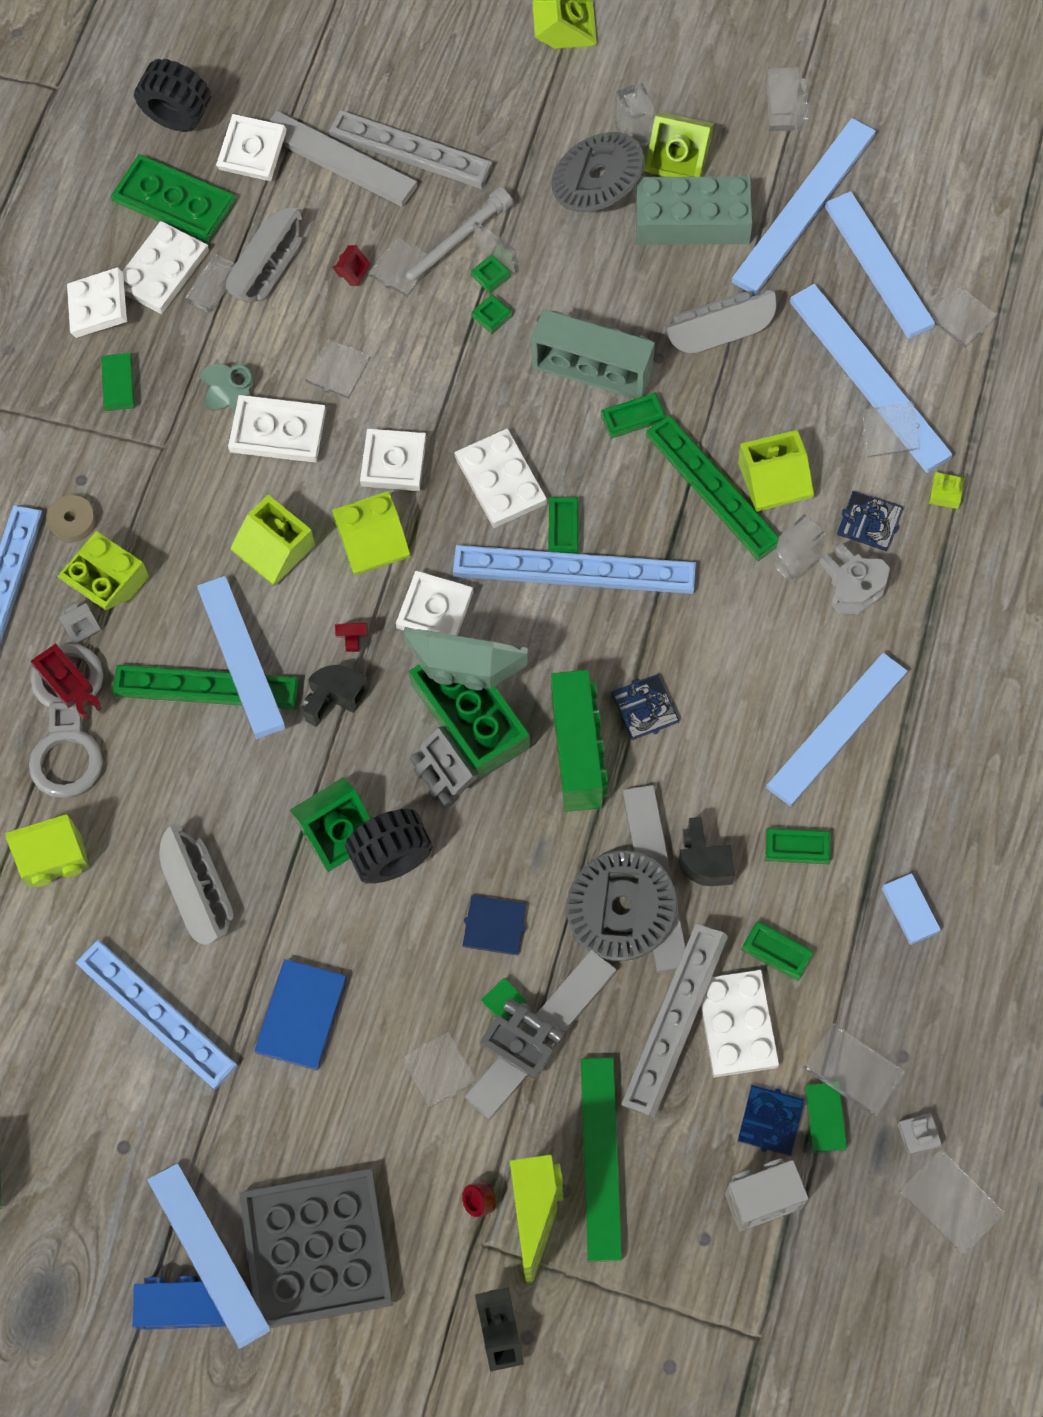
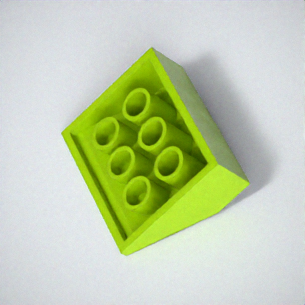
M552 1155L510 1160L526 1285L534 1283L557 1213V1201H563L560 1163L553 1164Z

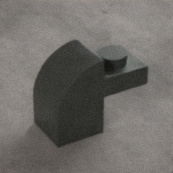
M329 665L314 672L308 679L311 691L314 693H309L302 705L306 722L317 727L332 702L354 713L369 689L367 677L342 665Z
M702 817L689 818L688 827L682 830L684 848L690 849H680L678 858L682 871L690 880L703 886L733 885L735 872L731 845L705 847Z
M509 1287L475 1294L490 1372L524 1365Z

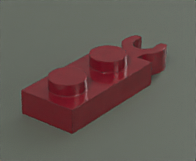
M56 643L30 661L34 669L68 709L76 704L77 712L83 720L88 719L87 713L84 710L87 705L95 706L98 711L102 709L98 698L90 694L93 691L92 685Z

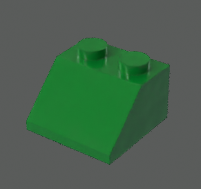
M344 777L290 809L303 835L327 872L350 859L345 849L346 839L359 826L371 819L355 789Z

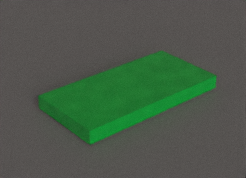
M138 154L111 194L112 202L158 222L162 221L206 243L211 241L236 202L234 194L141 154Z

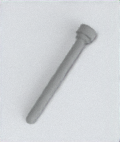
M501 187L494 190L489 195L488 204L408 270L406 278L409 281L416 280L491 215L505 212L513 205V201L508 192Z

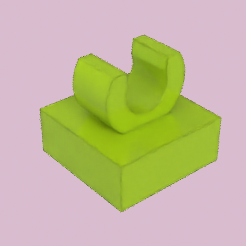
M935 472L929 504L958 509L965 478Z

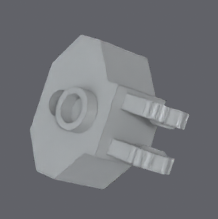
M841 543L834 547L836 556L844 565L839 567L827 554L819 559L823 568L832 577L831 584L835 587L831 606L838 614L859 615L882 598L890 567L882 559L861 558L859 554L854 557Z

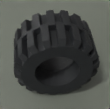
M155 59L151 61L134 91L136 104L145 115L165 128L180 132H191L197 127L212 96L206 82L196 72L179 62L169 59Z
M398 809L380 814L359 826L346 839L345 849L360 880L366 884H375L393 880L418 867L431 854L433 844L418 813L413 809Z

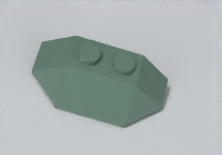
M409 627L404 628L406 646L428 677L440 684L450 685L453 682L464 684L467 688L473 690L492 689L528 666V648L515 647L503 643Z

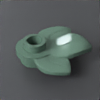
M216 363L204 368L199 373L200 379L211 386L205 398V406L208 409L220 410L230 406V409L235 414L238 396H250L249 390L253 385L254 376L252 371L245 365L236 364L228 367L224 364ZM240 375L245 381L242 384H237L234 382V377Z

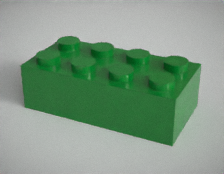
M420 664L408 671L411 686L440 727L446 726L479 773L478 781L530 748L529 733L496 687L473 690L459 683L452 682L450 685L435 682L434 679H430Z
M588 670L551 673V700L564 812L601 809L602 798L608 797V777L603 759L604 745L603 739L600 738V713L596 703V681L589 680Z

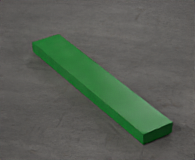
M670 415L646 431L647 438L757 561H760L781 546V538Z
M116 665L112 689L114 697L243 706L230 672ZM265 675L277 707L279 709L296 710L299 678Z
M613 1058L580 1059L588 1262L622 1261Z

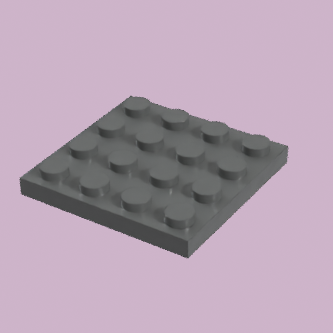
M372 1168L239 1192L252 1296L269 1329L393 1306Z

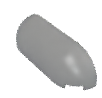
M297 208L280 210L271 215L260 226L226 279V289L233 297L244 302H253L264 299L271 291L302 241V237H299V220H302V217Z
M767 290L765 294L752 296V292L747 291L675 315L674 323L665 324L668 338L677 349L686 353H698L755 334L763 330L775 314V292Z
M169 826L160 842L159 855L163 873L191 937L200 944L214 943L225 936L229 930L230 921L233 919L231 904L200 838L195 840L190 835L182 832L183 827Z

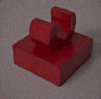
M348 245L344 253L340 254L339 261L332 269L339 277H343L350 286H359L371 263L357 245Z
M367 623L335 624V636L337 638H345L346 652H359V637L368 636Z

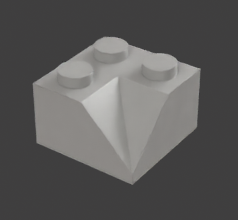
M783 1158L776 1159L763 1165L764 1171L752 1175L751 1170H747L732 1177L733 1181L729 1183L725 1197L739 1232L799 1211L808 1201V1196L793 1160L784 1163Z

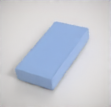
M912 873L882 886L881 889L910 945L936 935L941 931Z

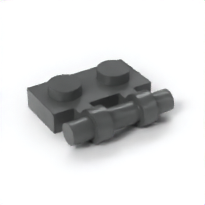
M446 726L438 727L419 746L426 757L423 758L421 753L417 752L410 757V760L415 766L414 772L420 779L423 778L429 786V793L435 801L438 800L443 808H447L454 802L448 792L450 791L453 796L460 795L479 776V773ZM434 769H435V771L438 773V775L440 776V778H441L440 780L437 778V776H436L435 773L433 772Z
M509 998L503 1009L513 1016L508 1022L497 1015L481 1039L480 1046L536 1080L553 1054V1050L543 1043L549 1037L559 1044L565 1032L555 1027L556 1023L549 1018L544 1020L530 1011V1006L523 1002L519 1004ZM523 1022L537 1030L534 1038L519 1029Z

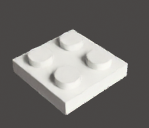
M232 114L216 166L222 171L271 181L287 129L281 124Z
M118 267L67 284L70 333L74 337L78 338L127 322L123 272Z
M367 429L360 476L361 487L420 491L426 433Z
M415 571L396 621V628L404 631L405 627L458 636L473 595V587Z

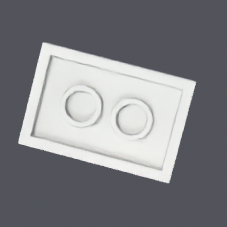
M160 221L122 271L125 296L163 314L209 252L208 245Z
M239 395L228 445L229 452L316 463L326 407L320 404Z
M508 429L455 452V458L493 528L547 505L544 493Z
M761 970L712 977L700 1007L713 1078L778 1068L779 1062Z

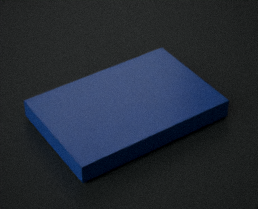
M284 959L254 1050L255 1054L318 1071L345 986L346 976Z

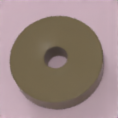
M66 495L56 499L50 505L46 514V522L55 538L63 542L74 543L85 539L91 534L96 524V516L91 504L85 498L78 495ZM70 516H75L73 521H67Z

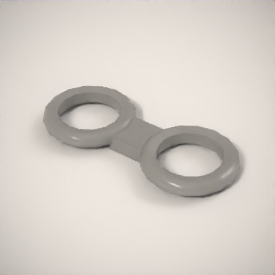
M65 643L58 645L67 657H77L87 663L90 669L89 683L93 688L90 694L96 696L101 689L104 676L101 661L93 651L80 644ZM33 667L30 678L32 690L40 703L49 707V734L40 739L31 752L29 761L31 779L40 791L51 797L66 799L81 795L91 788L100 776L103 764L101 749L92 736L82 731V718L77 712L76 704L68 709L59 697L48 693L45 689L44 679ZM64 742H74L85 747L89 755V765L80 779L66 785L54 784L46 779L42 765L44 757L51 748Z

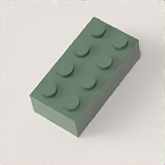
M750 176L640 177L637 182L636 245L750 244L752 229Z
M542 310L531 337L532 368L633 399L644 396L653 373L655 342L643 336H632L622 333L613 327L605 328L595 325L586 319H575L559 311Z

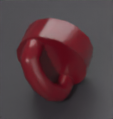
M475 1182L467 1185L463 1190V1206L471 1216L475 1218L495 1211L497 1204L496 1195L487 1182Z

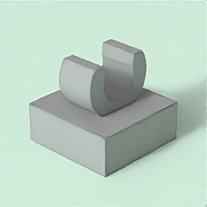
M75 602L64 607L66 614L59 617L73 644L101 630L86 603L77 607Z
M931 1113L899 1121L898 1127L908 1156L942 1146Z

